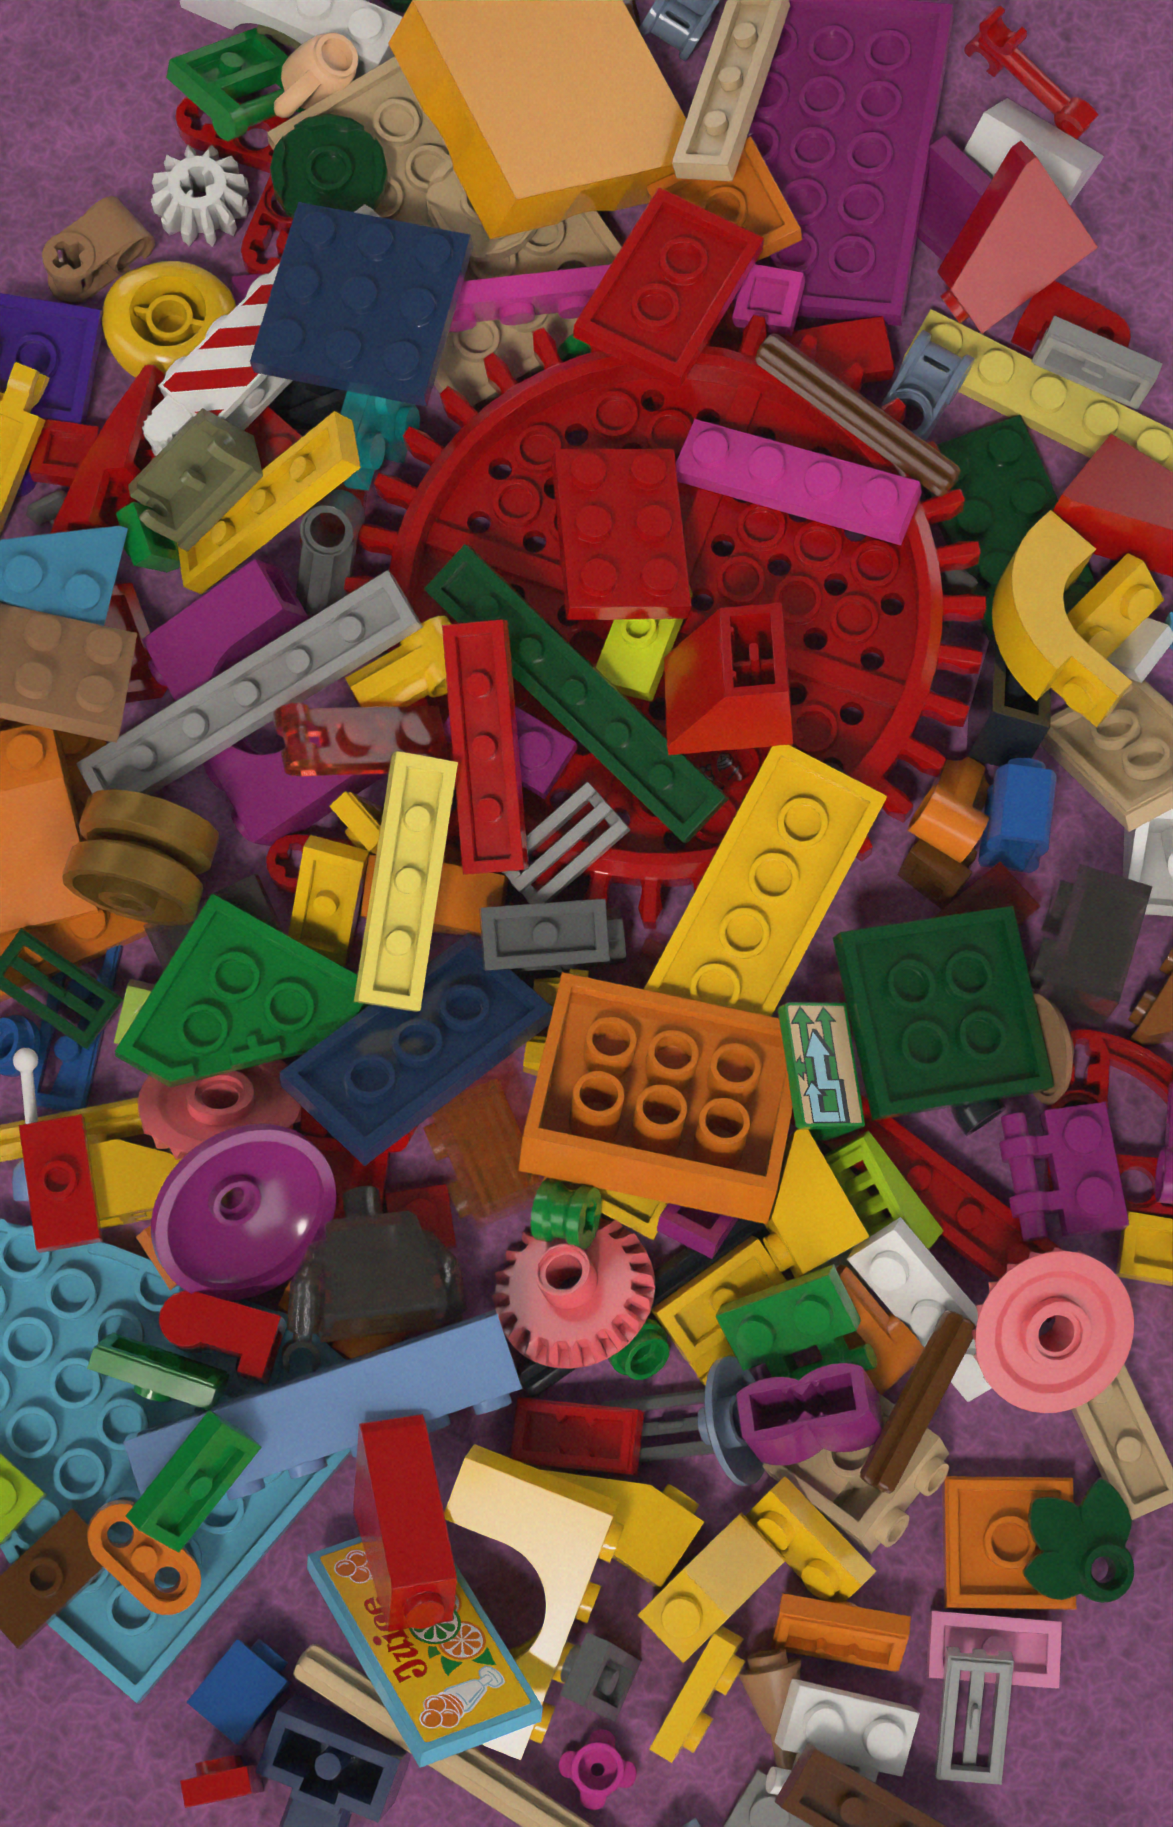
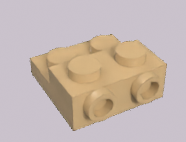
M879 1394L883 1423L885 1425L895 1405ZM927 1428L897 1487L890 1494L870 1486L860 1478V1471L874 1444L852 1452H833L822 1449L813 1457L796 1464L781 1466L764 1463L762 1467L778 1482L786 1476L837 1530L869 1554H872L880 1543L885 1547H890L903 1535L909 1523V1515L905 1511L920 1492L925 1496H930L941 1486L949 1470L948 1464L944 1462L949 1452L941 1438Z

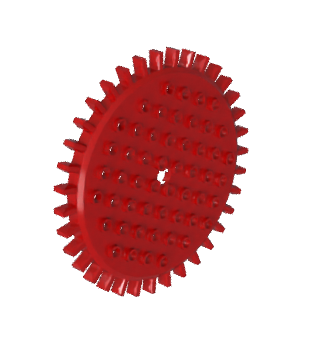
M752 316L743 330V339L738 352L709 346L712 339L711 336L680 389L589 344L587 345L591 353L563 362L557 352L555 340L542 327L532 331L534 356L543 368V371L518 383L511 375L508 365L495 353H491L483 358L488 383L500 396L480 412L476 411L469 404L464 395L449 386L439 393L442 406L448 418L461 427L446 447L435 442L427 433L410 426L402 435L406 448L414 458L428 464L430 469L418 487L412 486L396 476L378 473L374 481L377 494L387 503L407 509L399 531L388 530L375 524H362L358 533L357 544L369 552L392 556L389 572L395 577L420 623L437 616H446L451 624L459 623L424 588L464 544L472 547L515 590L521 591L525 595V600L596 668L614 619L579 620L573 626H565L558 620L560 614L565 611L556 503L555 499L545 494L546 489L551 484H554L552 471L554 449H674L676 463L694 419L699 420L703 416L711 415L718 419L719 426L755 436L767 434L776 442L816 453H823L830 457L905 478H913L756 363V353L766 339L765 317ZM806 334L795 347L815 361L817 338ZM854 362L841 372L838 378L859 393L864 380L865 368ZM648 397H658L664 402L662 408L654 412L644 409L642 403ZM899 398L880 408L900 424L904 420L906 405ZM579 430L585 432L588 438L582 445L575 446L567 442V436L571 432ZM934 440L927 442L930 446H932L934 449L940 452ZM500 464L507 465L512 469L511 474L503 480L494 479L490 475L491 470ZM678 482L688 579L693 593L691 601L695 596L705 594L713 599L714 604L705 611H699L693 606L691 607L688 619H686L682 629L679 630V635L676 637L672 650L720 608L782 603L789 688H799L806 694L804 702L799 705H791L794 748L823 763L834 762L838 764L844 774L886 795L887 798L882 809L888 816L905 823L912 815L914 805L904 792L892 786L885 778L893 770L898 760L911 764L921 773L938 778L945 767L946 758L936 748L921 743L912 737L921 716H925L948 726L964 727L970 708L956 698L942 696L930 690L935 671L942 669L962 675L979 674L983 652L968 646H951L940 643L943 621L971 622L984 618L986 611V596L975 594L943 595L940 573L965 570L978 564L981 553L978 541H961L942 547H935L929 525L952 519L963 511L965 498L961 489L951 490L942 497L934 496L925 501H918L902 544L898 545L870 536H866L861 541H851L846 537L845 529L810 519L804 522H795L786 512L751 502L740 503L733 497ZM479 517L486 518L491 522L488 530L483 533H474L469 529L470 523ZM535 536L543 538L546 541V545L540 552L533 553L525 549V542L529 538ZM722 540L730 542L734 546L733 552L725 557L716 555L712 551V547L716 542ZM775 560H783L789 564L791 569L783 576H775L770 573L768 566ZM363 575L345 577L344 590L346 595L374 578ZM838 579L845 583L847 589L843 594L834 596L827 593L824 585L829 580ZM891 598L896 599L903 605V610L897 615H888L881 608L882 602ZM818 633L826 639L827 643L820 650H811L804 644L806 636ZM400 642L393 645L384 652L389 653L394 649L398 648L400 646ZM867 653H876L882 658L883 664L876 670H868L861 664L860 659ZM663 671L652 702L628 695L624 696L667 736L666 719L656 720L649 713L653 705L666 703L665 672ZM513 677L515 706L571 740L576 741L577 738ZM448 694L439 697L425 696L404 708L407 716L404 722L384 729L376 735L387 757H391L396 751L401 752L412 745L420 744L427 757L453 761L452 744L441 738L439 732L449 717ZM354 695V698H355V701H356L358 707H359V708H362V707L360 706L358 700L356 699L355 695ZM854 707L862 713L863 719L856 725H848L842 721L840 713L846 708ZM795 725L805 737L802 742L796 735ZM762 747L729 750L748 776L740 781H730L724 778L717 768V760L720 754L727 750L714 751L711 758V770L719 783L731 788L726 793L730 799L682 850L675 852L670 851L664 845L665 838L673 832L592 753L584 756L574 753L545 799L522 786L526 836L556 810L551 806V799L555 794L566 792L572 796L585 783L589 782L616 813H624L630 818L628 827L631 830L581 874L591 878L583 900L605 899L607 909L608 893L612 882L641 886L642 893L638 911L644 929H657L663 913L661 902L662 888L692 885L695 893L766 757L763 754ZM701 752L685 755L695 763ZM454 785L453 794L456 796V787ZM590 802L586 804L530 855L536 858L541 857L594 809V806ZM457 806L450 812L445 845L453 844L460 839ZM603 819L531 884L537 892L610 828L607 825V821ZM868 834L856 855V858L861 862L872 854L873 846Z

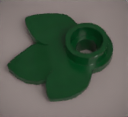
M1097 1479L1086 1492L1079 1507L1072 1502L1054 1497H1039L1031 1501L1028 1513V1528L1033 1541L1041 1553L1035 1555L1026 1564L1022 1573L1031 1586L1040 1594L1057 1600H1064L1081 1594L1089 1600L1107 1603L1119 1599L1128 1591L1134 1578V1562L1125 1545L1130 1534L1132 1519L1128 1507L1118 1491L1104 1479ZM1103 1557L1108 1564V1572L1102 1580L1097 1581L1092 1575L1091 1568L1097 1558Z

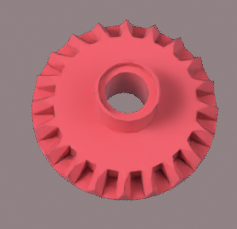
M280 1059L174 1087H168L148 1076L142 1085L138 1098V1111L144 1134L153 1137L157 1149L170 1148L176 1160L182 1159L192 1149L210 1137L238 1126L273 1124L292 1129L294 1123L301 1121L302 1106L281 1087L280 1071L288 1065Z
M600 1217L595 1238L586 1250L568 1244L566 1239L556 1238L552 1242L536 1240L528 1232L522 1233V1242L527 1246L522 1252L506 1250V1261L511 1263V1265L505 1270L495 1272L497 1284L492 1299L507 1340L523 1356L536 1363L566 1369L586 1367L610 1358L628 1345L639 1333L649 1316L655 1295V1274L652 1262L635 1233H630L616 1219L611 1222ZM573 1276H581L578 1283L572 1288L558 1289L566 1279Z
M1054 1247L1052 1252L1042 1254L1030 1252L1029 1258L1019 1264H1007V1273L999 1281L988 1283L989 1294L983 1304L976 1305L978 1321L976 1329L972 1330L976 1353L973 1357L980 1366L985 1381L1000 1397L1014 1406L1031 1412L1057 1413L1087 1403L1112 1383L1122 1369L1131 1349L1134 1333V1315L1126 1288L1109 1267L1079 1250L1071 1252ZM1056 1315L1052 1328L1046 1334L1038 1336L1042 1323L1049 1317Z

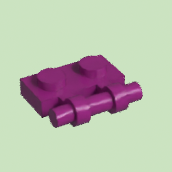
M1106 1102L1044 1110L1040 1115L1043 1136H1029L1025 1113H1013L1001 1117L1005 1140L999 1142L1002 1162L1009 1163L1015 1193V1196L1009 1198L1013 1218H1019L1024 1242L1048 1238L1044 1215L1058 1213L1063 1238L1122 1230L1129 1226ZM1048 1158L1054 1191H1039L1034 1160Z

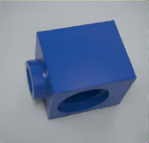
M260 1638L252 1647L244 1641L237 1639L186 1703L233 1743L243 1745L293 1683L281 1673L289 1662Z

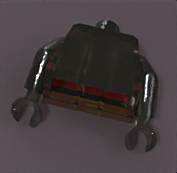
M355 1187L343 1194L342 1200L346 1218L333 1219L325 1223L322 1240L316 1241L307 1247L291 1280L287 1329L293 1333V1338L284 1344L280 1354L283 1367L288 1373L290 1372V1354L295 1349L301 1347L312 1351L310 1372L313 1373L319 1369L321 1355L312 1341V1334L318 1331L320 1342L322 1343L433 1328L437 1330L463 1321L462 1314L467 1311L468 1307L459 1259L432 1231L421 1228L418 1218L413 1212L401 1211L383 1214L379 1189L376 1187Z

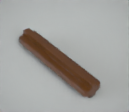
M949 1310L941 1315L860 1471V1478L870 1486L889 1494L897 1487L973 1340L972 1330L976 1329V1325L970 1319Z

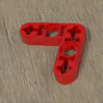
M185 97L178 105L175 117L180 137L187 145L206 152L213 145L218 150L219 157L233 156L237 163L270 173L241 246V254L247 273L249 275L269 274L280 263L281 258L271 257L267 264H260L256 250H267L272 239L271 228L280 232L276 240L278 256L282 257L293 221L291 217H281L273 210V205L277 200L270 172L274 150L270 144L262 150H248L240 144L242 136L225 141L219 137L213 124L205 123L201 130H194L191 117L200 119L204 111L188 97ZM275 116L248 127L247 131L257 128L269 132L289 119Z

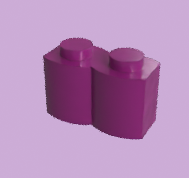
M839 1363L823 1366L809 1372L800 1380L787 1377L759 1380L744 1387L736 1394L742 1437L762 1463L769 1465L796 1464L813 1457L822 1449L833 1452L861 1450L875 1444L884 1427L879 1394L863 1367L855 1364Z

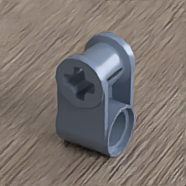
M655 0L638 30L645 36L651 32L679 50V58L686 62L713 18L711 15L720 0Z
M922 330L906 355L897 378L884 399L882 406L899 398L905 405H911L920 410L924 419L921 426L913 431V433L926 441L947 405H950L972 368L975 358L968 354L962 358L932 342V334Z

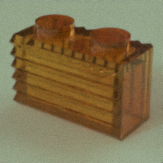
M498 1078L458 1094L430 1116L433 1123L422 1128L436 1162L448 1158L456 1180L447 1183L446 1187L459 1219L471 1215L476 1229H480L533 1206L534 1198L542 1182L539 1175L518 1171L523 1137Z

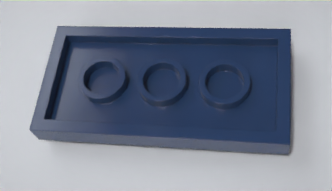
M467 933L427 963L420 1011L414 1012L377 1005L368 1006L280 1071V1084L290 1096L354 1157L366 1166L550 1025L553 1007L510 969L483 970L482 944L470 933Z

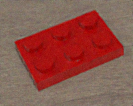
M658 187L576 320L573 337L680 389L761 254L764 238Z
M554 449L552 471L566 620L688 619L692 606L674 449Z

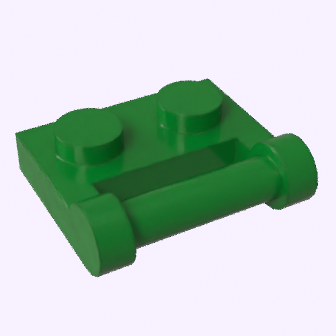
M253 28L171 58L166 78L212 119L213 127L220 138L230 141L246 134L248 127L277 116L274 112V102L285 92L281 81V72L288 56L266 36L259 34L257 28ZM274 84L281 88L240 105L235 101L237 98ZM299 107L296 112H302L306 109Z

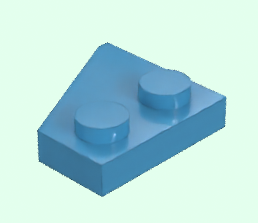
M112 526L0 540V603L104 626L128 528Z

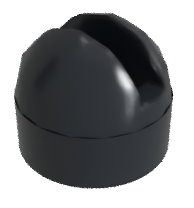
M1001 1099L951 1107V1112L958 1126L968 1136L998 1117L1006 1109V1106Z

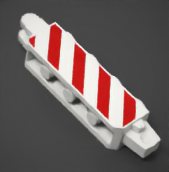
M365 204L354 212L381 217ZM279 264L269 274L266 273L259 276L250 286L246 298L229 315H223L216 319L208 329L205 339L188 356L177 359L167 370L164 380L158 385L164 399L152 410L151 416L147 415V420L143 421L145 425L142 427L143 434L151 445L154 456H157L202 408L245 430L293 381L254 373L250 364Z

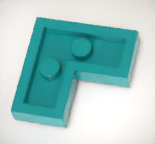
M347 391L341 415L353 420L361 468L343 483L347 488L369 491L374 471L380 468L384 459L404 463L408 449L402 435L409 426L419 430V410L415 404Z

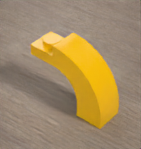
M1050 510L1028 531L996 586L992 606L995 639L999 651L1014 678L1034 700L1037 701L1045 692L1052 688L1072 710L1082 714L1095 727H1098L1112 713L1133 682L1081 638L1067 617L1063 593L1076 582L1096 548Z

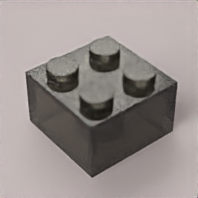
M1082 864L1079 865L1070 882L1060 879L1054 896H1050L1040 927V931L1050 933V937L1042 938L1038 951L1033 953L1028 967L1031 987L1034 990L1033 994H1040L1052 1001L1058 1007L1064 1019L1100 1030L1120 1002L1153 886Z

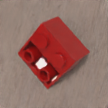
M782 603L720 608L664 657L668 755L794 744Z

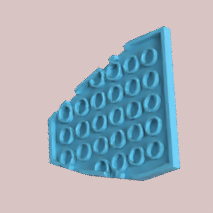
M0 1219V1453L47 1494L10 1538L0 1545L6 1559L12 1565L72 1508L89 1524L93 1514L108 1502L128 1500L136 1503L141 1495L123 1443L127 1435L203 1409L171 1398L168 1402L144 1398L134 1392L133 1384L87 1369L93 1347L109 1334L114 1332L227 1371V1374H230L224 1395L215 1405L346 1361V1359L326 1342L321 1343L320 1337L299 1319L280 1311L276 1312L246 1299L232 1300L231 1302L282 1316L287 1323L268 1385L245 1379L237 1372L240 1358L210 1349L198 1353L184 1352L176 1348L164 1336L159 1324L160 1310L165 1301L173 1294L185 1290L180 1286L170 1290L151 1260L102 1242L39 1253L35 1246L33 1226L26 1227ZM350 1448L325 1456L328 1466L317 1472L291 1479L287 1469L264 1477L266 1487L253 1494L229 1500L227 1493H225L184 1545V1548L196 1560L201 1575L199 1594L195 1601L184 1611L173 1615H161L150 1611L105 1569L48 1625L134 1702L140 1704L351 1455ZM116 1522L111 1525L107 1535L114 1543H125L131 1538L133 1528L126 1522ZM163 1567L157 1571L154 1581L159 1587L170 1588L178 1582L179 1572L173 1567Z

